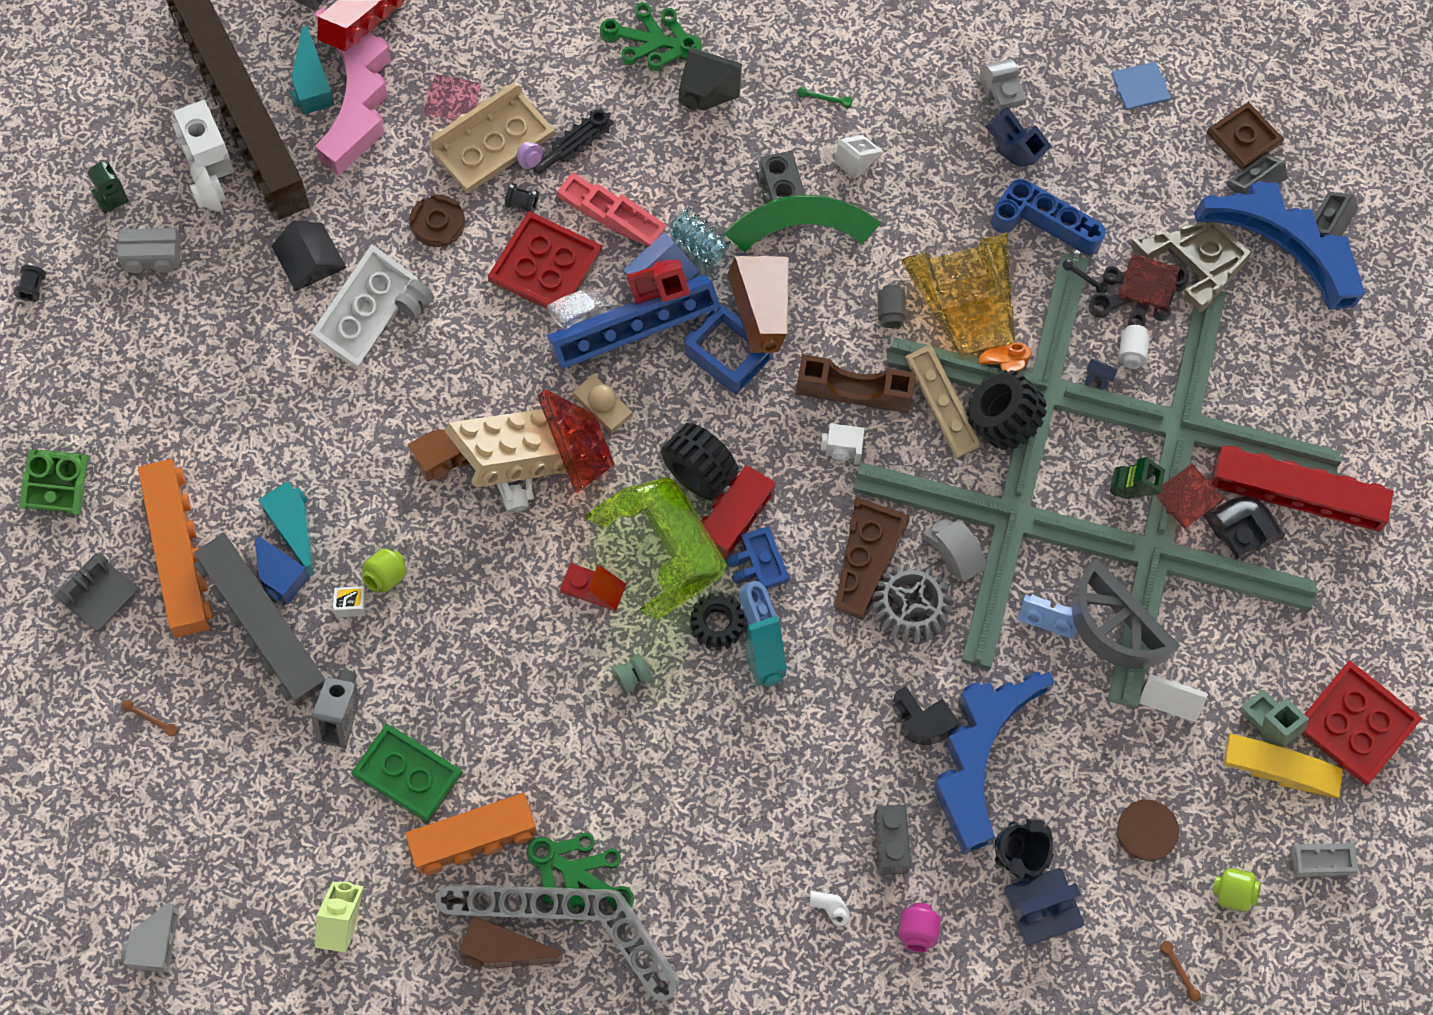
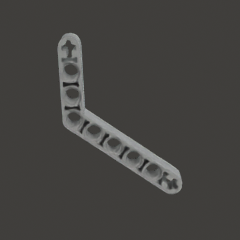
M454 884L442 888L437 894L436 905L438 909L448 915L600 920L654 999L666 1001L678 991L679 978L626 899L618 891L607 889ZM481 892H486L491 898V905L488 909H483L478 904L477 898ZM512 893H516L522 898L523 903L520 910H514L509 905L508 899ZM452 894L454 897L459 898L468 896L467 902L453 905L452 902L447 901V896ZM543 894L550 895L554 900V907L549 912L543 910L540 906L539 901ZM574 895L581 896L585 900L586 906L581 913L574 911L571 907V899ZM607 896L614 898L617 902V910L613 914L605 912L602 908V901ZM623 923H629L634 927L635 937L632 940H626L621 936L620 927ZM640 950H648L652 953L654 961L651 966H643L639 963L638 953ZM658 965L662 967V969L659 972H657L661 980L664 981L666 979H669L671 982V984L668 986L669 992H667L666 989H662L660 991L657 988V985L660 983V980L656 976V974H654L651 978H649V976L647 975L648 973L655 970L658 967Z

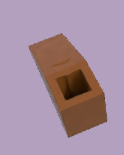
M433 430L408 444L410 455L427 482L433 479L441 480L453 468L459 465L464 467L470 464L445 430Z

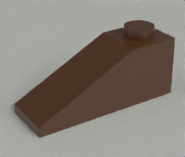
M473 916L458 950L460 957L464 959L463 964L476 970H480L482 966L488 969L553 964L560 963L563 958L562 951L475 916Z

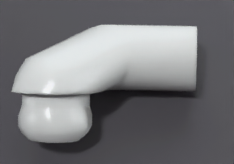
M811 891L809 907L825 909L836 926H844L848 923L850 912L840 896Z

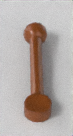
M124 700L121 707L124 711H132L164 729L170 737L177 734L178 728L175 724L167 725L135 707L131 700Z
M1164 941L1160 946L1162 953L1168 955L1189 991V999L1194 1002L1199 1001L1201 993L1199 990L1194 989L1174 955L1173 944L1170 941Z

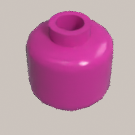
M914 903L913 907L906 908L901 913L898 931L899 940L905 944L904 947L907 950L919 953L928 952L929 948L938 944L941 917L932 910L930 905Z

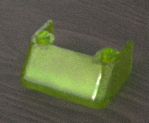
M667 477L623 488L585 514L587 520L604 528L621 516L631 518L637 516L642 511L645 512L672 557L658 571V581L664 592L640 608L643 614L655 619H660L719 579L726 568L723 556L677 482Z

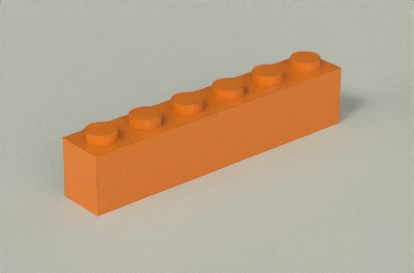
M173 458L139 466L138 472L169 629L175 638L210 630L209 619H213L214 615L210 601L205 602L203 592L208 591L206 578L203 579L193 565L197 562L193 552L198 550L199 547L194 548L192 538L197 537L194 521H189L187 515L188 511H192L188 494H183L182 485H186L183 468H177Z

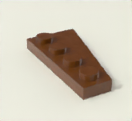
M855 496L853 517L849 528V539L846 545L844 566L841 572L835 604L836 611L864 620L873 601V594L878 590V581L883 580V574L886 573L910 522L909 515Z

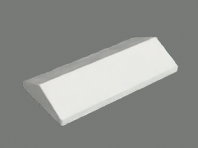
M371 244L310 335L328 353L358 367L398 307L395 305L394 300L399 294L405 293L407 285L413 279L417 280V277Z

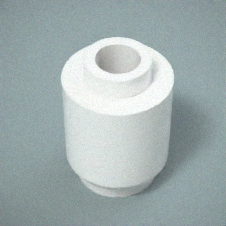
M1130 325L1125 328L1121 335L1118 360L1129 369H1137L1147 363L1150 336L1145 327Z

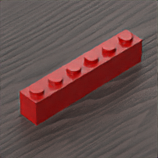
M1223 445L1216 455L1209 486L1381 532L1389 522L1394 490L1386 489L1381 484H1367L1357 481L1351 476H1337L1329 474L1324 469H1310L1300 466L1294 461H1280L1272 459L1264 453L1253 454L1243 451L1237 446Z

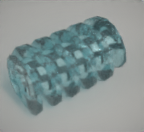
M688 206L674 219L670 228L671 237L674 240H679V244L682 246H687L688 251L691 253H696L697 258L704 259L706 265L713 266L726 254L731 241L723 243L724 233H720L715 237L714 235L717 231L715 226L706 230L708 226L706 219L698 224L697 222L700 218L698 213L689 217L692 208Z

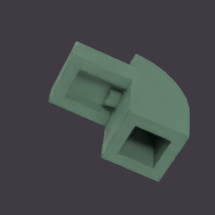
M1261 690L1243 704L1240 709V713L1261 732V738L1264 742L1280 747L1288 745L1302 734L1308 726L1309 718L1289 699L1286 698L1278 704L1265 690Z

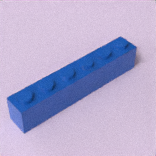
M701 275L688 280L690 287L689 295L662 302L661 296L637 304L634 301L548 334L546 336L555 361L561 369H564L719 309L721 306L713 282L705 275Z

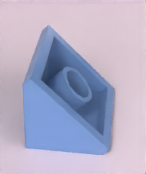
M666 232L623 269L627 274L653 267L654 263L659 261L676 259L681 261L687 281L701 273Z

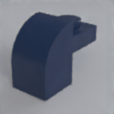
M1008 107L1002 109L985 126L999 144L996 148L997 152L1017 166L1024 167L1035 164L1052 147L1036 125L1023 128Z

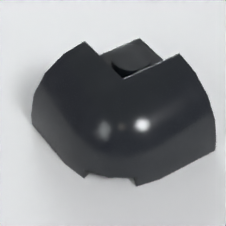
M1244 496L1231 499L1203 514L1217 538H1223L1236 560L1257 549L1260 551L1283 539L1285 536L1284 531L1270 510L1260 500Z

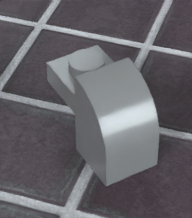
M1012 59L986 64L981 67L979 79L988 100L995 99L999 111L1007 107L1011 109L1023 106L1027 100L1018 79L1019 69Z
M945 518L923 532L926 541L942 553L948 571L961 581L965 582L987 568L979 543L961 520L952 522L950 519Z

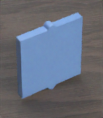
M1156 62L1112 71L1111 73L1117 87L1116 93L1120 94L1126 110L1171 99L1165 85L1166 78L1162 77Z

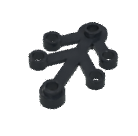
M1140 257L1130 259L1127 266L1129 273L1136 276L1145 273L1157 279L1149 282L1121 272L1114 266H1109L1105 269L1103 274L1105 283L1109 285L1120 283L1132 289L1111 297L1105 293H1096L1089 302V312L1094 317L1104 318L1110 313L1111 309L1139 299L1135 312L1131 314L1128 320V326L1137 325L1133 322V319H1139L1142 322L1140 326H1145V315L1153 294L1163 289L1161 302L1155 306L1153 317L1157 321H1166L1171 314L1170 306L1175 292L1182 291L1189 281L1187 271L1180 265L1175 264L1163 269L1145 262ZM1137 263L1141 268L1135 269L1132 264ZM1107 273H1114L1116 278L1108 277ZM1170 277H1176L1179 282L1172 281ZM1101 305L1104 310H1098L1095 306ZM1163 309L1167 314L1161 315L1157 310Z

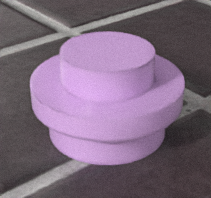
M526 142L522 144L516 153L518 164L524 169L535 167L541 161L543 150L536 143Z

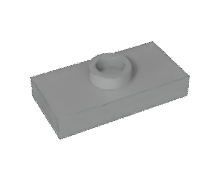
M1355 843L1293 844L1291 846L1294 877L1356 876L1359 874Z

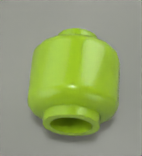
M385 548L376 551L362 565L361 576L364 584L374 592L386 593L391 591L406 576L404 557L397 551Z
M1227 868L1223 872L1222 877H1215L1213 894L1218 895V902L1221 907L1248 912L1252 906L1257 907L1261 882L1256 881V876L1252 872Z

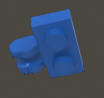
M769 526L741 535L745 551L732 555L725 560L729 568L744 564L748 560L750 561L752 567L736 572L731 577L735 584L751 580L756 576L757 581L762 583L766 589L788 583L790 580Z

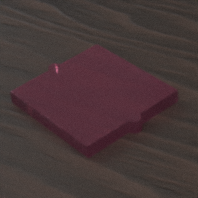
M435 74L431 89L427 91L428 98L424 113L455 120L459 115L470 112L478 105L477 98L481 83Z

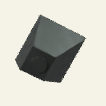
M690 47L679 86V103H682L689 109L697 108L705 111L738 98L741 91L742 63Z

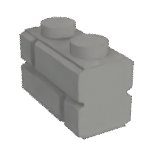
M177 228L119 230L117 257L122 270L130 273H141L143 270L154 269L157 272L167 273L171 269L180 268L181 238Z

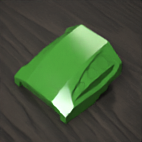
M29 449L27 465L22 478L20 508L81 514L85 475L91 455Z

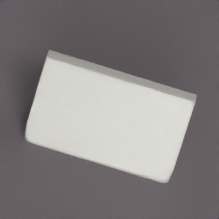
M1151 674L1143 684L1139 703L1191 721H1196L1208 694Z

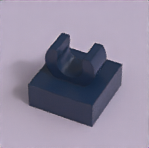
M1091 358L1086 370L1092 373L1087 376L1085 384L1089 386L1092 378L1099 377L1102 380L1100 390H1105L1108 384L1107 379L1113 381L1118 369Z

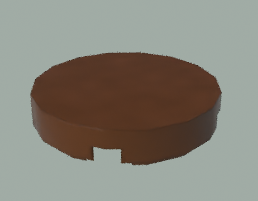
M438 194L432 195L431 198L426 200L423 198L418 201L412 208L409 218L411 231L416 239L426 246L432 247L448 246L458 240L466 224L464 211L461 209L460 204L449 196Z
M1143 799L1131 803L1123 810L1118 819L1116 835L1121 847L1129 856L1147 862H1154L1163 859L1175 848L1179 839V825L1175 815L1167 806L1155 800Z

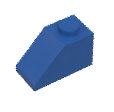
M258 536L255 539L259 580L273 602L277 603L281 600L288 605L310 578L304 566Z

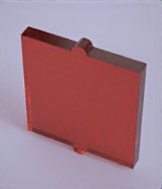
M1133 254L1127 271L1123 272L1124 280L1119 296L1167 309L1171 294L1176 291L1175 283L1180 267Z
M1190 464L1162 486L1161 493L1154 494L1167 509L1166 513L1172 514L1184 529H1187L1224 500L1221 494L1212 486L1211 479H1206L1193 464Z

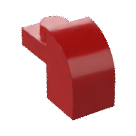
M680 260L659 261L654 263L653 267L627 274V280L636 304L660 296L662 302H666L690 294V287Z

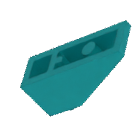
M307 26L301 29L291 78L294 90L290 91L294 106L300 105L303 115L334 106L331 89Z
M287 481L258 499L267 518L298 562L306 568L309 577H311L315 573L309 517L305 507V503L308 500L299 487L294 489L290 482Z
M778 616L748 625L745 656L757 686L763 684L766 687L777 685L786 676L787 665Z

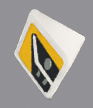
M365 586L334 589L333 612L336 618L366 616Z

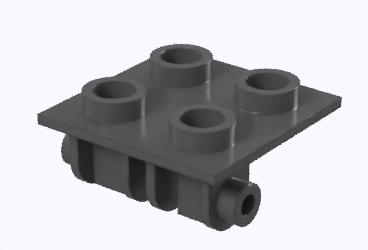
M95 553L54 597L98 633L140 588L109 564L105 556L101 553Z

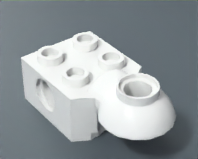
M204 99L173 111L177 122L172 123V126L190 167V174L194 181V184L190 185V189L199 209L206 207L212 211L222 212L223 208L220 202L226 200L218 178L235 171L225 143Z

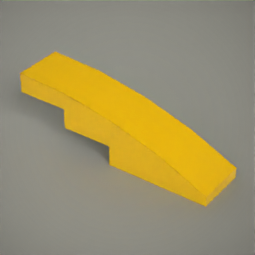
M1231 733L1228 735L1223 766L1251 772L1250 776L1276 781L1279 786L1339 799L1343 774L1342 768L1274 744Z

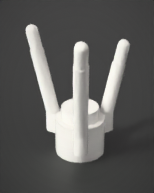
M532 478L526 479L525 489H522L520 484L509 486L508 482L497 484L507 513H516L529 508L528 501L534 499Z

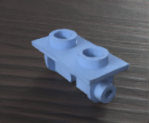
M1034 594L1031 596L1025 595L1017 620L1074 639L1077 629L1073 621L1072 608L1057 604L1054 609L1050 607L1051 601L1037 597Z

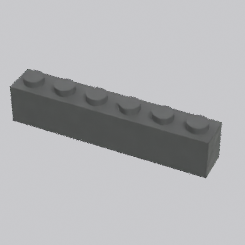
M223 533L193 552L197 559V562L193 564L203 579L207 576L214 584L210 588L211 592L219 603L225 600L231 609L226 613L237 628L242 625L247 632V635L243 637L253 652L257 649L264 657L260 663L270 677L274 674L281 682L277 688L285 700L293 699L295 704L298 705L322 689L325 681L324 676L227 535Z

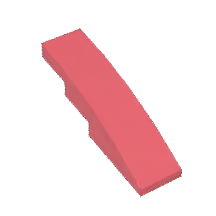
M574 172L570 174L556 194L558 198L606 227L648 247L659 238L667 227L665 223L621 194L617 197L598 183L593 186Z

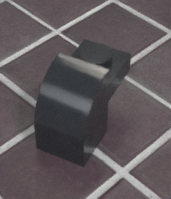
M906 686L895 692L894 704L892 706L896 715L901 720L906 719L901 726L900 733L909 741L919 745L936 744L949 737L951 732L959 727L960 722L944 699L922 710Z

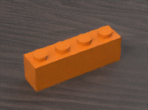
M524 792L405 832L418 874L425 873L426 876L441 872L443 870L442 866L455 863V865L466 864L473 860L472 856L483 852L485 855L498 853L503 850L502 846L514 842L515 845L525 844L533 839L532 836L537 834V829Z

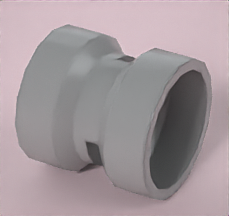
M413 279L407 285V291L399 294L394 303L405 315L411 319H416L421 314V307L429 305L434 299V295L426 285Z

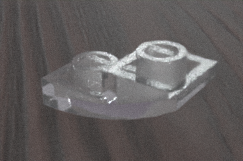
M586 289L569 294L547 305L548 314L564 330L582 319L587 320L610 310V305L594 289Z

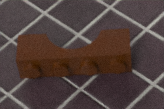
M802 354L796 395L909 413L916 373L887 368L883 372L876 374H858L841 369L829 358Z

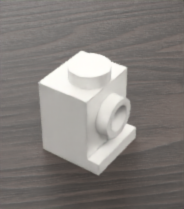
M830 423L828 434H822L820 450L826 451L825 456H831L834 460L846 461L854 459V465H859L864 428Z

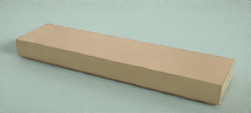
M929 344L906 355L905 360L911 372L916 373L915 380L954 457L958 459L981 448L982 443L975 430L968 423V416L932 345Z

